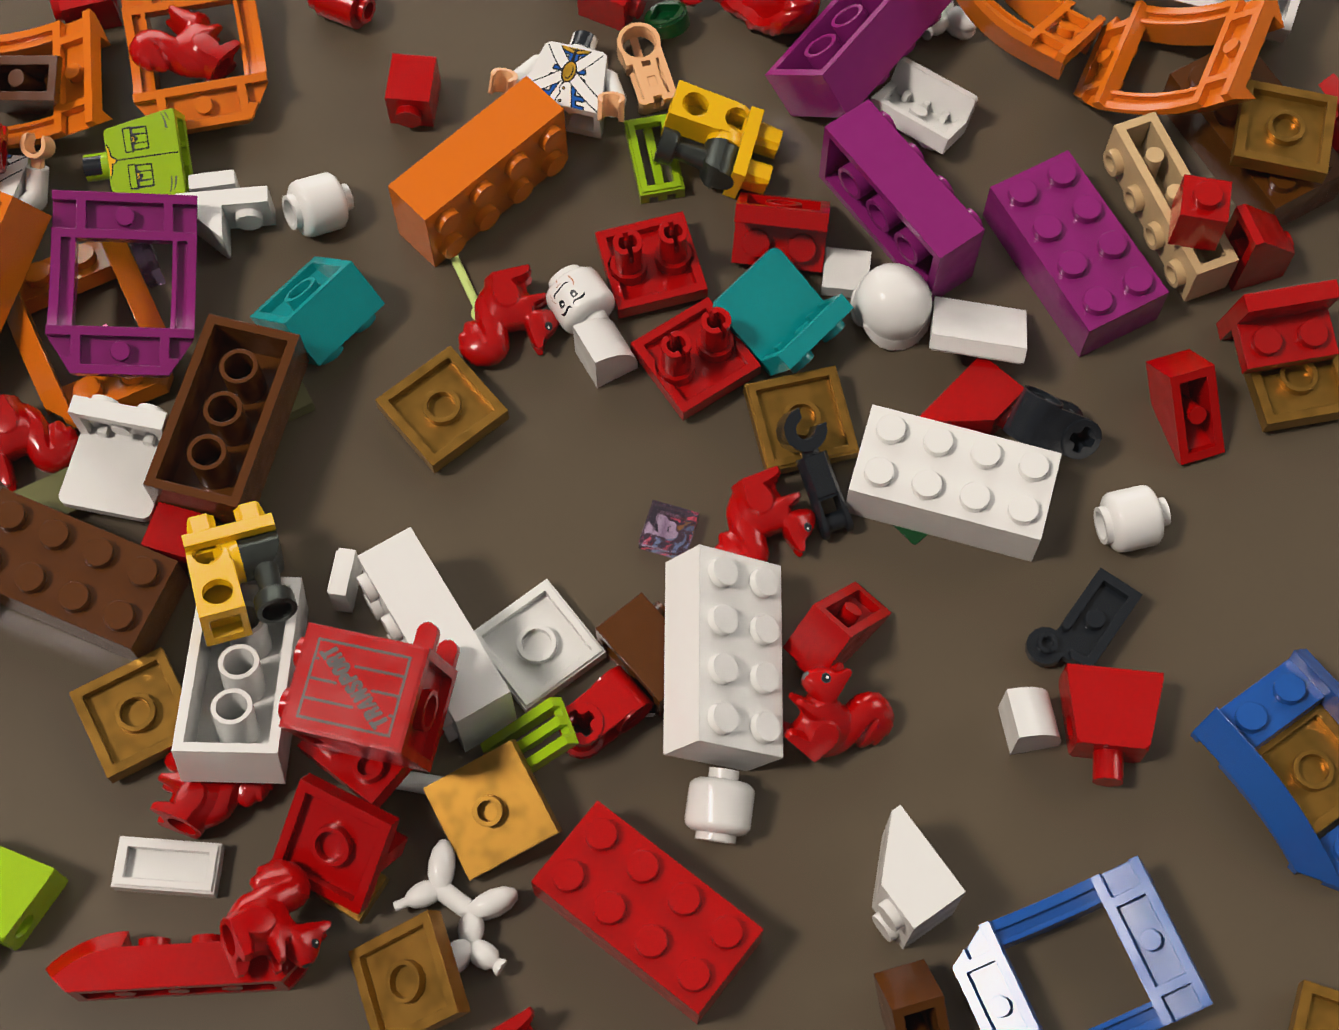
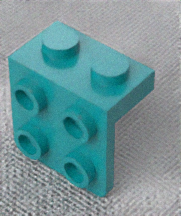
M778 248L766 251L713 302V307H721L729 312L731 316L730 331L747 346L769 376L788 370L796 373L814 357L811 349L821 339L825 343L834 338L846 325L842 319L854 308L843 294L823 300L787 256Z

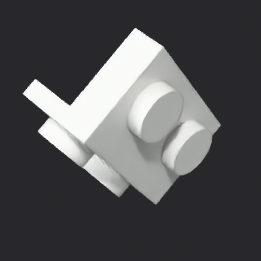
M903 57L897 63L891 81L874 94L870 101L880 112L884 111L892 118L896 129L916 139L922 147L943 154L965 133L978 102V97L913 60Z

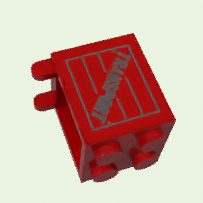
M309 622L305 636L298 640L294 650L293 662L296 668L290 688L284 690L279 701V727L314 747L431 773L458 674L456 665L460 654L459 646L452 640H443L438 645L440 630L431 622H424L419 625L413 644Z

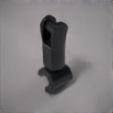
M796 408L784 414L778 421L776 428L777 440L787 451L796 454L800 453L802 459L796 460V464L812 511L815 513L819 533L824 540L831 538L832 532L843 528L847 532L854 530V524L839 488L826 450L820 452L818 448L826 439L827 423L810 427L806 439H802L796 432L797 424L802 418L799 408ZM833 497L837 510L824 514L820 502Z

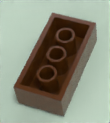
M1211 53L1170 73L1163 92L1184 90L1198 86ZM1258 55L1250 80L1283 86ZM1239 104L1203 113L1167 115L1214 177L1219 180L1232 182L1231 198L1237 206L1248 204L1274 214L1281 227L1332 201L1339 192V154L1332 146L1328 174L1322 184L1230 166Z
M208 314L143 483L156 506L159 501L199 513H207L213 515L216 522L228 524L236 522L233 510L238 505L252 501L259 502L309 363L308 355L299 334Z
M2 487L0 490V604L131 661L152 652L190 581L180 563Z

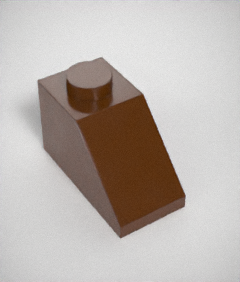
M0 55V111L4 113L45 114L57 105L60 96L63 58L58 55Z
M641 592L595 628L596 639L604 648L606 656L615 666L621 665L654 703L653 710L661 717L664 714L665 606L659 601L652 604Z
M924 959L873 974L881 1017L886 1030H950L944 995Z

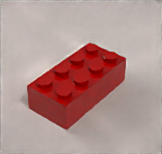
M598 800L531 880L536 897L697 1025L762 941L764 929Z

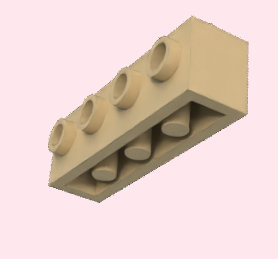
M1154 111L1114 125L1106 150L1103 153L1105 168L1110 176L1116 177L1123 190L1126 207L1131 213H1136L1141 222L1147 245L1151 250L1157 251L1164 264V273L1170 286L1177 288L1184 302L1225 288L1239 262V258L1225 233H1223L1215 252L1168 244L1172 203L1184 174H1191L1156 112Z

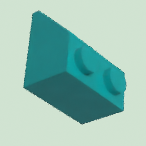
M314 256L262 304L250 318L256 325L299 334L309 358L308 364L320 366L336 359L344 349L342 344L354 333H360L372 325L376 319L375 313L385 303L352 261Z

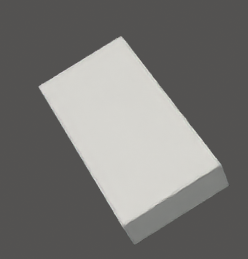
M120 836L111 887L115 891L217 898L225 847L221 843Z

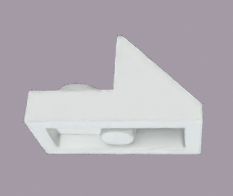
M267 185L175 194L198 196L197 235L228 259H231V229L255 230L261 226L276 225L275 207Z

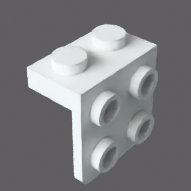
M95 394L91 398L73 395L67 412L80 431V436L59 492L60 501L68 508L140 522L150 521L156 505L143 486V483L168 421V413L162 408L148 403H141L136 407L120 404L115 399L100 394Z

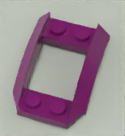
M52 190L50 283L45 334L71 375L170 377L195 337L198 196ZM79 241L173 244L170 328L75 325Z

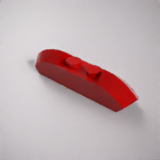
M119 931L101 935L78 944L55 959L45 970L65 993L82 1002L288 991L302 979L308 968L297 967L286 956V962L282 964L281 973L275 974L267 958L261 955L250 960L248 971L243 977L236 978L221 945L219 934H197L191 937V943L171 944V939L167 937H143L138 940V946H132L129 931Z

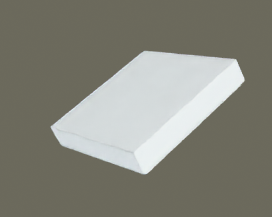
M938 296L934 297L929 349L1016 364L1025 362L1027 352V310Z
M548 579L541 582L474 630L511 691L512 697L525 713L549 697L556 695L607 657L604 648Z

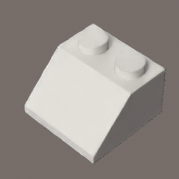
M899 805L891 811L881 839L872 908L876 913L872 916V920L888 942L896 940L901 948L905 949L951 916L966 891L903 807Z

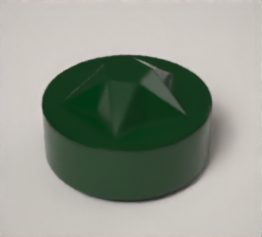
M674 0L655 4L646 12L644 17L645 23L657 30L660 40L675 38L684 33L690 25L686 6Z

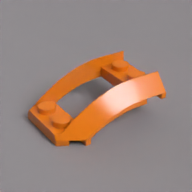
M121 0L128 52L131 41L139 32L152 29L150 18L169 15L168 7L170 5L181 9L199 10L233 4L241 43L244 75L161 89L159 72H148L142 67L137 66L132 61L129 53L133 83V103L145 116L165 109H176L185 115L187 134L244 125L253 121L268 85L267 66L256 0Z
M956 0L968 18L993 43L1015 58L1059 80L1066 64L1079 52L1087 54L1107 19L1100 14L1093 20L1073 10L1076 2L1072 0H1004L1020 17L1035 27L1032 28L1011 15L994 0Z
M1144 0L1136 1L1128 18L1121 20L1116 16L1102 27L1073 95L1078 100L1099 110L1146 115L1154 111L1157 115L1196 114L1254 100L1256 98L1246 88V85L1251 77V72L1261 47L1265 42V37L1269 32L1284 28L1278 0H1252L1249 2L1244 0H1228L1206 6L1179 8L1147 5ZM1140 41L1178 46L1214 45L1203 75L1196 87L1160 93L1120 91L1124 85V78L1131 61L1138 52Z
M91 9L82 11L81 19L67 24L57 20L24 31L0 34V55H58L63 58L59 103L53 107L54 115L24 124L7 126L8 149L20 148L21 136L27 132L35 134V145L41 144L42 136H49L56 140L112 120L103 111L101 70V49L111 46L96 14Z
M87 241L79 244L77 295L117 278L138 326L166 328L128 243ZM51 257L30 265L6 320L48 415L55 413L63 417L66 424L77 428L67 412L73 395L91 398L95 394L111 397L120 404L138 406L141 403H146L169 393L174 379L173 374L166 378L86 376L62 387L31 316L32 313L48 307Z

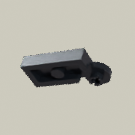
M1100 567L1057 630L1050 627H1040L1029 634L1025 643V652L1028 659L1040 667H1051L1061 660L1065 663L1094 666L1143 594Z

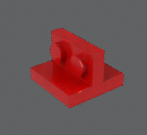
M740 192L735 208V230L731 263L753 265L766 251L778 248L798 270L822 273L830 202Z
M1337 279L1243 294L1216 323L1220 341L1234 339L1242 374L1332 360L1338 356L1339 349L1328 310L1339 300Z
M308 773L299 781L272 860L285 859L295 862L306 872L311 884V891L359 915L368 908L380 872L402 855L408 837L396 831L400 818Z

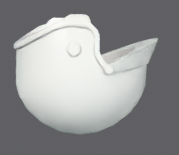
M885 263L872 269L858 282L851 295L850 304L854 307L851 310V317L857 326H863L870 339L879 347L889 351L905 350L917 344L928 331L933 311L932 293L924 278L911 267L900 263Z

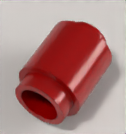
M307 0L309 7L314 9L318 16L353 29H359L365 23L370 22L376 9L375 0Z

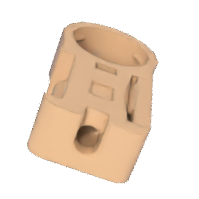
M643 22L631 23L619 32L617 56L623 65L626 76H630L638 100V112L642 115H647L669 109L676 88L661 47L660 35L649 24ZM638 37L646 38L653 43L654 50L651 54L643 56ZM627 40H630L634 56H630L623 48Z

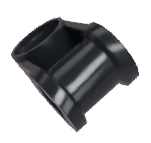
M1025 385L1003 427L1005 433L1021 443L1059 452L1064 456L1078 460L1093 454L1099 447L1102 439L1099 425L1090 418L1083 416L1081 409L1077 405L1030 385Z

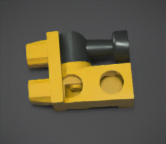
M679 80L668 109L653 161L670 165L673 159H676L699 169L700 178L705 186L723 190L722 195L734 199L740 188L763 194L770 181L773 166L751 159V156L754 152L774 159L783 131L761 122L765 111L755 106L749 109L737 101ZM683 136L703 143L704 147L681 142L680 137Z
M257 501L238 505L233 510L236 522L216 526L214 516L207 513L189 517L187 520V534L181 535L197 612L207 647L253 635L240 588L242 583L256 580L260 591L254 597V608L257 618L263 623L276 624L286 621L298 609L292 589L286 585H281L280 573L284 570V560L272 513L265 514Z

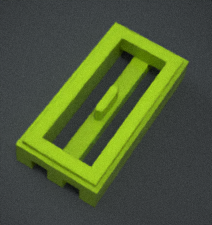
M667 114L624 121L625 135L641 204L650 203V198L658 197V201L667 200V195L675 194L676 198L685 197V186L679 161L673 159L669 165L672 182L664 183L660 163L653 161L657 148L652 127L660 126L662 132ZM635 130H643L654 185L647 184Z
M549 697L480 743L483 753H488L509 740L518 739L553 715H555L554 718L517 741L522 753H525L529 749H533L558 730L562 733V736L526 759L533 773L579 744L562 697Z

